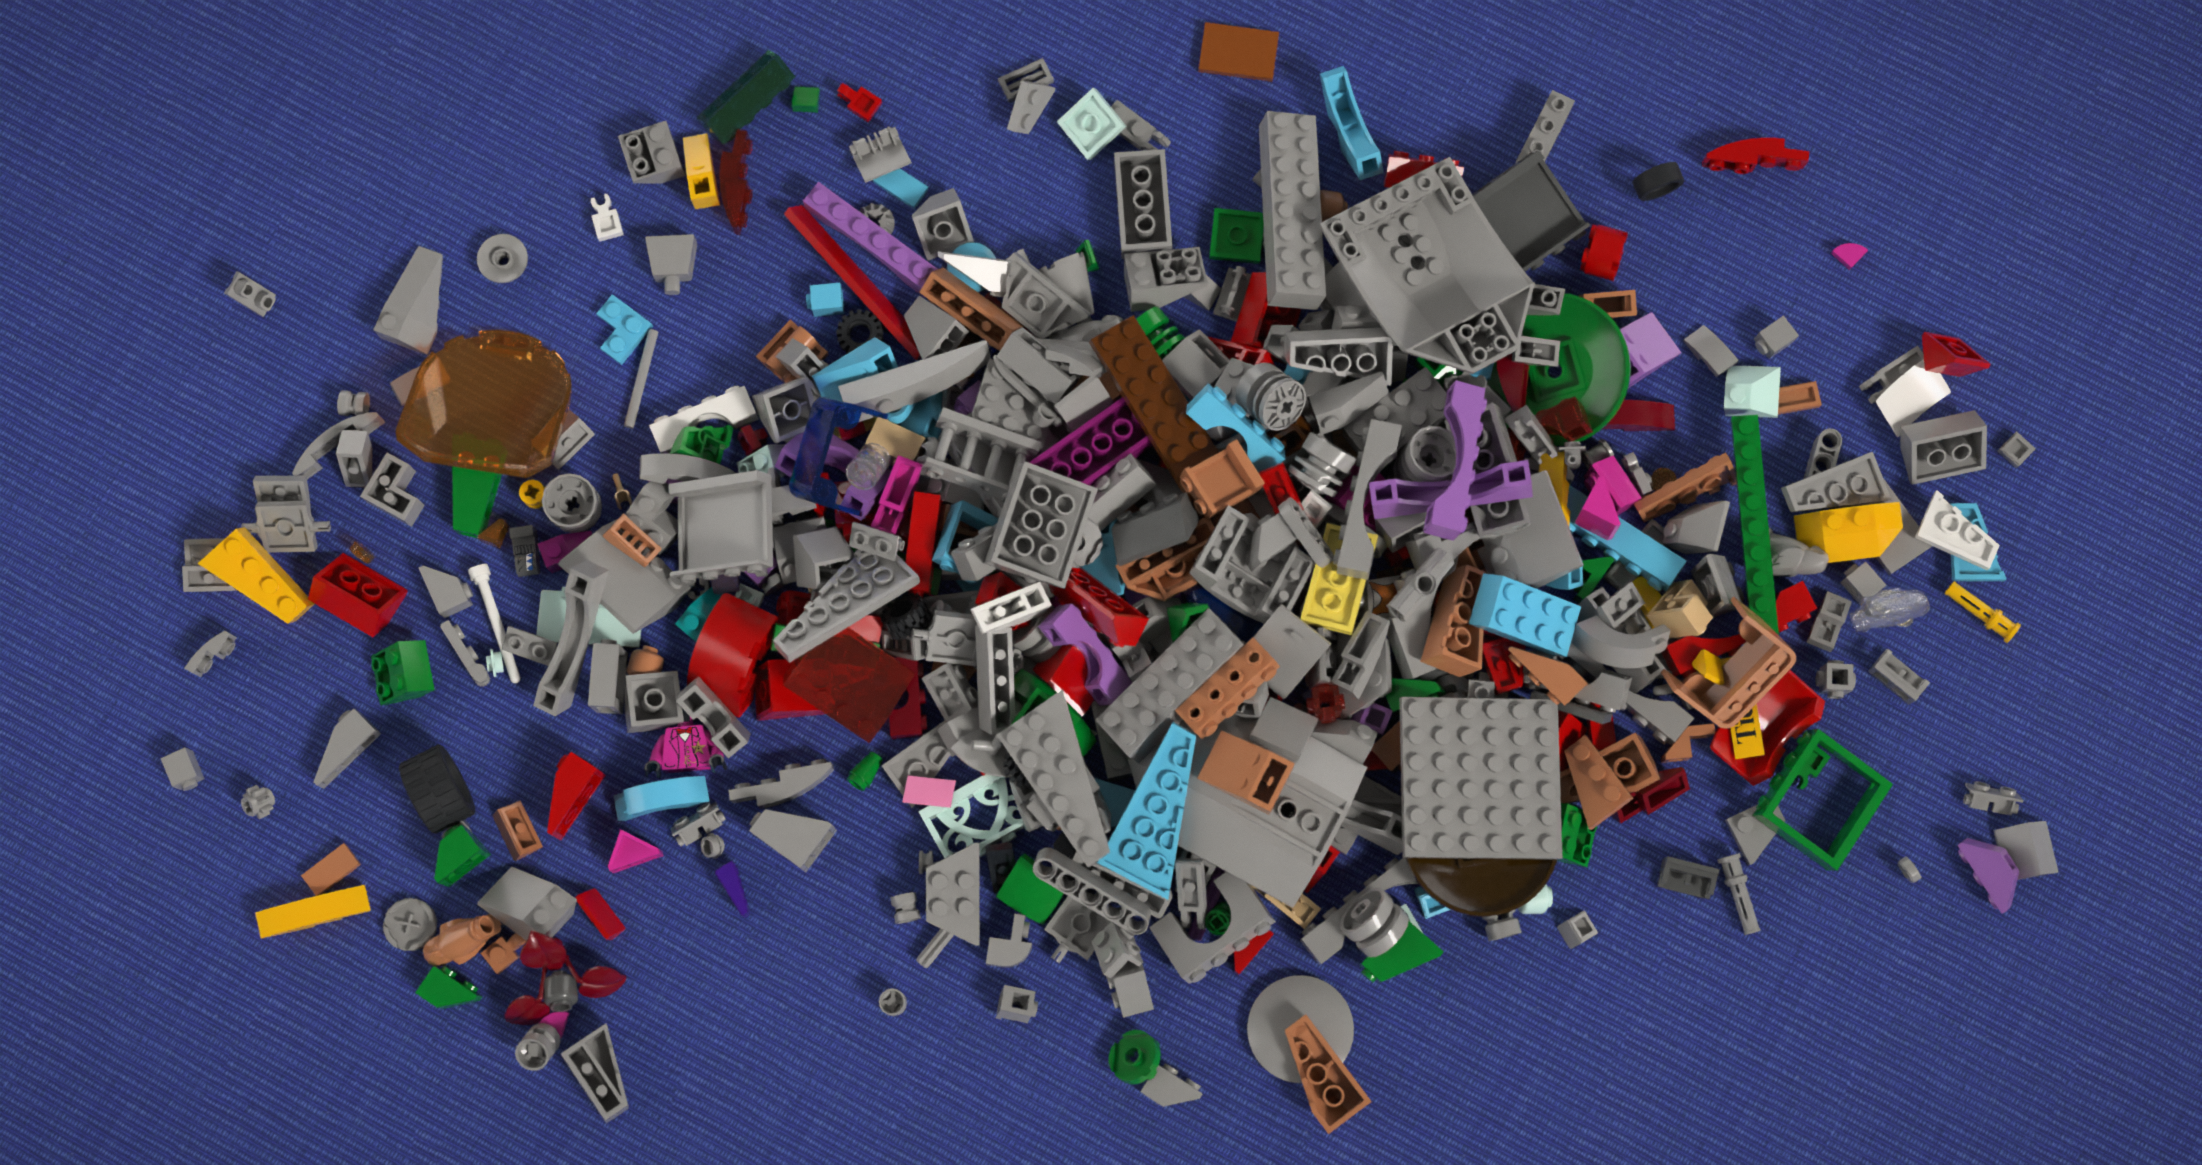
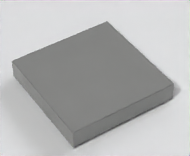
M1270 697L1250 734L1249 740L1298 761L1319 718Z

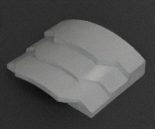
M1228 505L1189 573L1216 598L1238 612L1265 624L1280 604L1288 610H1292L1315 562L1310 556L1299 550L1295 541L1288 548L1251 572L1249 569L1252 533L1259 527L1257 522L1260 519L1252 513L1242 514Z

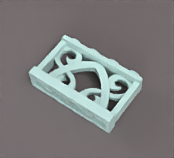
M986 774L954 791L951 808L929 805L918 811L944 858L953 854L948 848V840L954 832L959 833L955 840L956 846L960 841L965 842L966 847L973 843V839L985 840L979 843V856L982 857L986 855L985 846L993 845L1000 841L1002 843L1009 842L1017 837L1015 834L1017 831L1023 828L1027 831L1022 818L1014 819L1012 813L1018 810L1016 806L1008 807V802L1015 799L1013 795L1008 796L1005 780L1007 777ZM991 789L994 792L992 797L999 795V799L987 800L984 797V793L986 790ZM974 796L977 801L984 805H999L995 821L990 830H977L963 825L970 815V802L968 799ZM956 807H962L964 815L956 822L955 819L960 815H955L953 811ZM936 817L950 828L943 839L940 838L931 821ZM1006 820L1011 826L1000 832Z

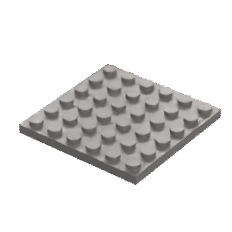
M1401 697L1400 748L1403 858L1562 859L1558 705L1551 699Z

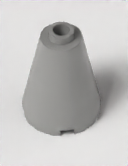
M1083 252L1053 262L1050 266L1051 268L1047 269L1044 266L1039 269L1042 274L1091 313L1088 318L1077 322V324L1092 321L1091 316L1095 312Z

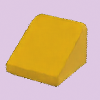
M1702 649L1692 662V666L1703 677L1719 686L1723 685L1724 676L1720 658Z

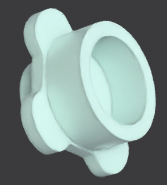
M490 649L491 656H486L488 672L493 671L494 677H497L496 673L504 672L501 652L493 653V649Z

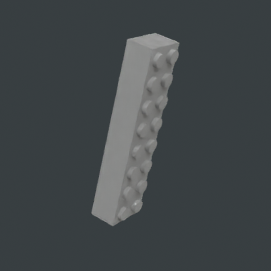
M1267 111L1259 125L1268 306L1317 310L1326 297L1323 234L1319 226L1322 223L1316 116Z

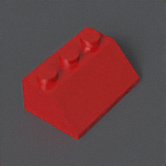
M1252 272L1231 342L1264 349L1263 345L1271 325H1293L1294 327L1297 325L1301 309L1268 306L1266 272ZM1268 352L1273 361L1284 363Z
M342 553L313 577L308 600L369 636L374 637L388 625L407 595L408 590Z

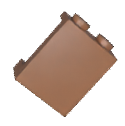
M1237 439L1229 443L1223 451L1192 468H1185L1180 475V483L1187 493L1190 492L1195 500L1194 505L1201 515L1204 514L1207 520L1222 513L1228 505L1232 507L1259 492L1265 484Z

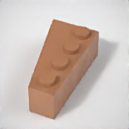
M1466 564L1456 568L1454 572L1443 579L1420 662L1458 677L1482 669L1483 629L1470 625L1469 621L1483 573L1486 574V572Z

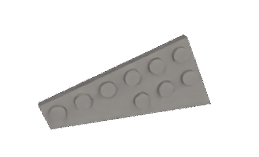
M857 549L854 553L855 557L848 564H843L819 590V596L813 602L809 601L804 607V612L797 619H792L773 640L774 647L790 663L920 583L919 576L898 555H896V561H892Z
M1062 689L997 734V736L1089 868L1109 854L1110 849Z

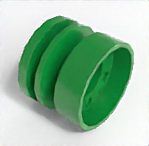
M1158 306L1147 310L1136 319L1161 360L1185 339L1183 334L1177 335L1178 329L1176 326L1164 330L1169 322V318Z

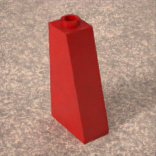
M914 491L905 563L919 576L920 583L906 591L908 596L910 593H914V595L917 593L923 598L924 595L931 594L935 562L932 559L939 541L940 531L938 529L942 505H944L941 495Z

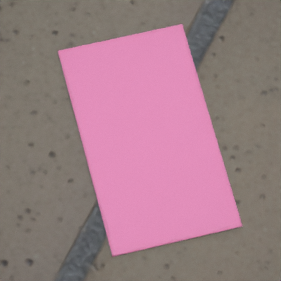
M908 776L902 802L951 808L956 781Z

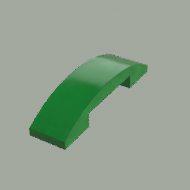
M1023 669L1014 676V695L1022 705L1028 701L1037 687L1050 697L1057 693L1046 683ZM1067 703L1068 709L1074 714H1076L1078 717H1080V715L1072 708V706L1069 703ZM1081 718L1074 729L1082 756L1084 757L1097 740Z

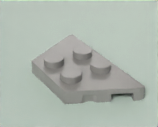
M1017 252L1011 255L1010 260L1012 263L1010 274L1006 280L1007 290L1003 297L1002 308L1034 335L1044 339L1091 315L1090 312Z
M1354 625V629H1353L1352 635H1353L1354 631L1356 630L1357 625ZM1337 632L1338 668L1343 661L1341 654L1352 636ZM1385 639L1378 661L1359 700L1339 691L1341 719H1351L1352 715L1362 708L1366 709L1374 704L1376 699L1383 698L1392 692L1390 639Z
M974 842L970 846L926 867V922L973 945H979V842Z

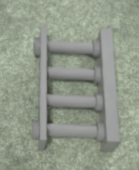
M943 407L935 427L943 431L934 459L927 457L921 472L927 473L933 479H944L1001 499L1004 503L1017 464L1035 459L1042 442ZM953 434L966 437L967 439L959 468L944 463ZM977 443H983L992 448L984 476L969 471ZM1003 451L1017 457L1008 485L994 480Z

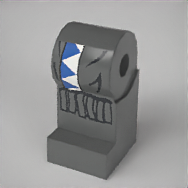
M533 525L509 528L517 576L523 577L540 574L537 529Z

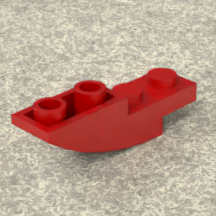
M1753 138L1732 142L1710 151L1702 161V166L1709 167L1712 171L1734 170L1737 174H1748L1754 170L1757 164L1765 168L1781 166L1790 171H1797L1803 169L1809 161V151L1784 148V138Z

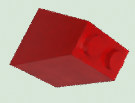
M1070 644L1062 645L1052 657L1037 663L1032 669L1057 693L1063 689L1066 702L1081 716L1087 712L1094 698L1084 687L1088 668L1085 657L1078 648Z
M786 659L768 660L754 669L753 672L758 674L754 687L757 721L824 715L833 710L835 695L834 692H831L830 682L833 679V669L829 666L828 661L823 659H795L789 663Z

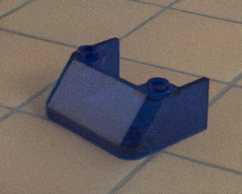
M827 397L815 400L809 413L789 482V489L792 495L799 499L862 517L863 511L835 504L838 496L837 486L831 480L821 478L835 427L852 429L859 423L861 414L890 421L891 416Z

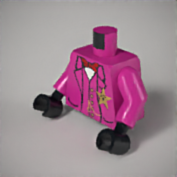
M683 712L684 722L678 724V727L666 728L665 734L659 737L652 750L650 760L645 764L644 769L646 778L653 771L656 772L657 778H661V766L662 771L667 774L708 769L716 773L715 768L718 765H722L724 770L727 769L723 752L711 740L710 731L706 730L703 725H693V719L686 712Z

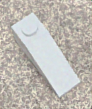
M938 251L939 258L982 288L989 290L990 295L1004 297L1007 290L1006 280L1010 274L1012 261Z
M1038 582L971 609V612L981 633L984 634L1015 626L1039 617L1051 606V603L1041 583Z

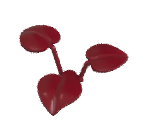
M531 930L526 943L521 949L520 960L525 966L543 968L539 994L536 999L530 995H523L512 1001L506 1009L505 1020L516 1025L538 1024L545 1016L549 1015V1006L542 1002L547 969L558 970L564 963L567 965L575 981L581 983L578 987L579 993L589 998H601L614 993L625 983L627 977L617 970L605 966L590 968L580 977L571 964L569 955H566V949L560 939L551 938Z

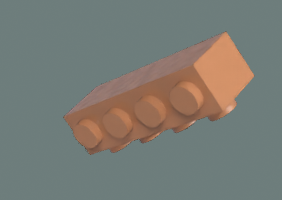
M945 268L932 271L919 292L932 304L939 306L950 316L965 325L972 333L979 335L991 347L999 351L1011 333L1024 327Z
M1252 638L1175 711L1203 740L1206 736L1212 735L1225 718L1231 717L1244 700L1253 697L1257 692V688L1264 681L1272 679L1280 666Z

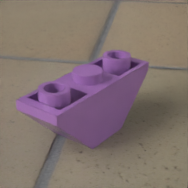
M1970 838L1964 839L1958 844L1960 857L1966 864L1969 863L1971 865L1976 882L1980 886H1984L1989 893L1988 900L1995 909H1999L2001 914L2006 912L2012 906L2019 875L2018 867L2004 847Z

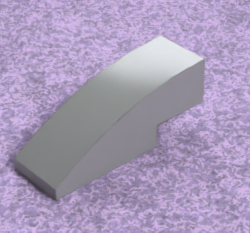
M1369 611L1365 612L1341 654L1343 661L1331 680L1336 690L1359 700L1380 656L1390 625L1389 620Z

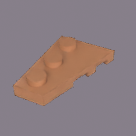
M1586 735L1564 751L1590 830L1634 799Z

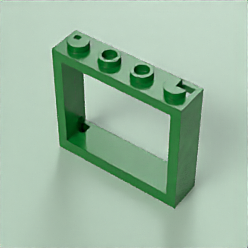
M1810 729L1805 731L1802 737L1798 738V746L1794 752L1789 753L1784 759L1783 769L1771 779L1769 783L1770 789L1766 795L1758 799L1757 802L1759 804L1752 816L1825 870L1838 871L1893 784L1820 729ZM1817 744L1871 782L1827 852L1820 849L1773 814Z

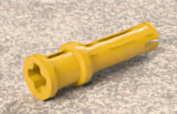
M1953 581L1944 593L1982 620L1987 630L1992 629L2002 636L2005 643H2008L2021 627V624H2015L2002 614V610H1993L1957 584L1956 581ZM1961 595L1964 596L1966 599H1968L1970 602H1972L1973 604H1975V605H1976L1977 607H1979L1980 609H1977L1976 607H1974L1973 605H1971L1969 602H1967L1965 599H1963V598L1960 597V596H1961ZM1998 623H2001L2003 626H2005L2006 628H2008V630H2006L2005 628H2003V627H2002L2001 625H1999Z

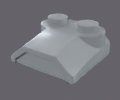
M1524 499L1470 506L1480 539L1499 537L1531 525Z

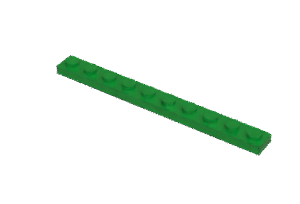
M1758 414L1732 416L1731 429L1748 608L1761 617L1779 635Z

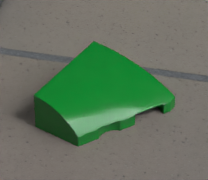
M731 425L713 428V426H704L703 428L695 426L684 427L679 432L670 454L688 455L721 464L723 451L730 445L734 427Z

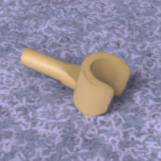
M613 474L612 477L617 491L614 496L617 507L621 510L620 504L623 501H628L631 506L632 499L629 491L624 490L619 474Z

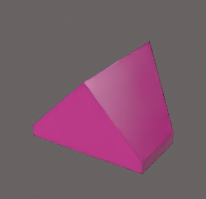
M620 830L608 868L610 872L617 873L664 855L657 847Z

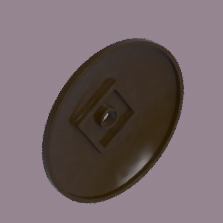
M1406 858V861L1421 888L1439 904L1461 914L1488 917L1511 912L1533 899L1548 882L1557 859Z

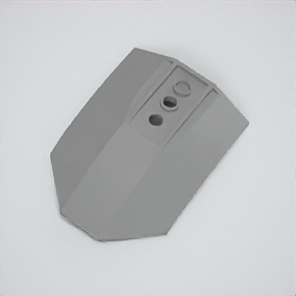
M1451 157L1319 224L1357 292L1383 330L1402 352L1474 374L1518 350L1535 282L1529 278L1498 237L1473 198ZM1398 237H1408L1410 247H1402L1398 242ZM1414 256L1421 257L1424 261L1423 269H1414L1411 265V258Z
M1233 714L1231 717L1225 718L1218 725L1217 730L1212 735L1206 736L1203 740L1196 734L1178 846L1293 908L1321 864L1343 823L1367 767L1310 736L1299 760L1295 761L1249 740L1250 734L1259 718H1244ZM1184 720L1178 724L1195 733ZM1221 731L1267 749L1295 763L1270 815L1197 779ZM1161 742L1139 763L1128 757L1127 760L1136 789ZM1284 803H1290L1294 807L1295 812L1291 818H1285L1281 814L1280 809Z

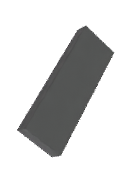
M1542 688L1531 692L1530 699H1550L1546 695L1549 691ZM1571 699L1565 706L1561 702L1558 704V710L1600 724L1611 722L1613 715L1612 712L1604 711L1600 707L1591 704H1580L1575 699Z

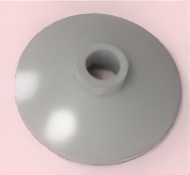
M497 234L483 242L477 254V265L480 272L488 280L495 283L514 281L522 275L528 263V253L524 244L518 238L509 234ZM503 258L509 259L506 265L500 264Z

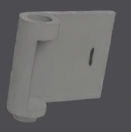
M1280 604L1253 637L1280 666L1275 676L1267 681V685L1283 699L1290 694L1331 645L1328 640L1282 604Z

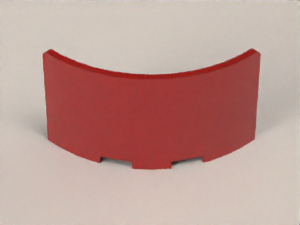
M724 593L714 606L699 634L689 664L687 685L699 676L732 714L740 718L754 700V687L758 674L753 671L757 661H763L771 645L774 625L778 623V617L729 593Z
M1789 670L1757 703L1765 755L1735 759L1731 728L1718 727L1710 748L1746 781L1755 786L1773 777L1775 768L1786 751L1783 746L1792 736L1796 739L1807 728L1821 720L1825 700Z

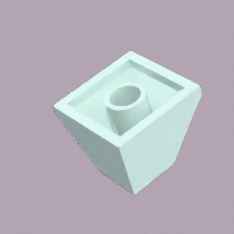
M1730 367L1727 370L1725 382V416L1758 414V417L1778 418L1781 367Z

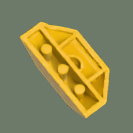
M1900 502L1823 510L1794 516L1797 540L1809 547L1818 546L1824 550L1829 556L1828 563L1880 557L1903 528Z

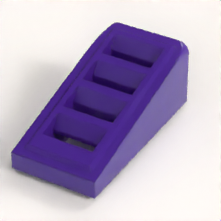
M732 860L717 869L715 874L741 916L746 918L750 915V910L737 865Z

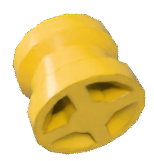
M527 480L520 486L519 496L529 508L543 507L542 497L545 487L537 480Z

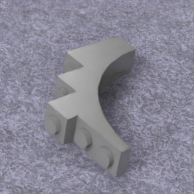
M1475 521L1467 523L1464 533H1460L1454 541L1423 533L1424 530L1412 534L1413 539L1405 542L1414 568L1400 573L1402 578L1393 581L1397 593L1405 585L1406 578L1410 574H1414L1436 548H1441L1448 552L1454 561L1463 550L1480 539ZM1419 579L1418 587L1422 591L1424 584L1423 581ZM1436 590L1422 601L1406 621L1402 622L1390 612V617L1385 618L1390 622L1387 637L1390 639V645L1403 679H1413L1436 669L1420 662L1429 633L1431 607Z

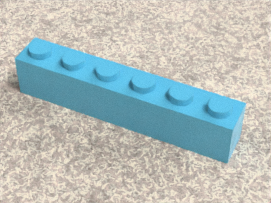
M1569 485L1567 507L1571 511L1569 523L1571 534L1575 532L1583 537L1582 541L1592 548L1598 547L1604 551L1603 554L1606 557L1611 556L1615 559L1614 562L1618 560L1626 565V570L1631 574L1643 576L1648 580L1647 583L1651 587L1659 591L1662 589L1666 592L1683 569L1686 560L1620 517L1618 518L1621 525L1610 540H1605L1574 524L1588 497Z

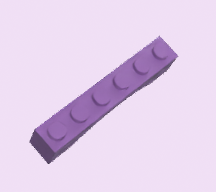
M820 182L814 186L803 200L805 209L812 216L859 244L917 293L920 292L931 272L938 270Z
M1455 380L1447 390L1443 414L1454 436L1456 464L1452 480L1446 491L1427 508L1423 533L1454 541L1466 529L1467 518L1464 517L1465 510L1468 509L1471 502V494L1468 493L1469 486L1472 485L1475 478V470L1472 469L1473 461H1476L1479 453V446L1476 445L1477 437H1480L1483 429V422H1480V419L1487 405V399L1484 398L1485 388Z
M1528 460L1503 463L1482 473L1475 474L1474 481L1469 486L1468 493L1471 494L1469 506L1533 497ZM1390 479L1369 482L1374 519L1427 512V508L1433 501L1446 491L1451 480L1415 482Z

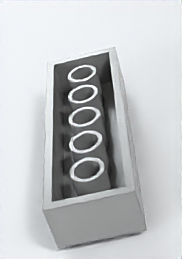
M1208 608L1095 720L1127 756L1137 763L1141 762L1163 740L1172 722L1179 724L1183 720L1175 710L1245 644L1219 616Z

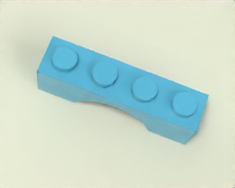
M1208 383L1187 404L1186 414L1203 429L1207 430L1216 426H1226L1238 431L1246 441V454L1258 472L1285 460V447L1283 443L1276 437H1269L1265 433V428L1258 421L1254 420L1252 422L1245 416L1246 412L1240 405L1236 403L1233 405L1226 399V394L1219 387L1215 386L1213 388Z

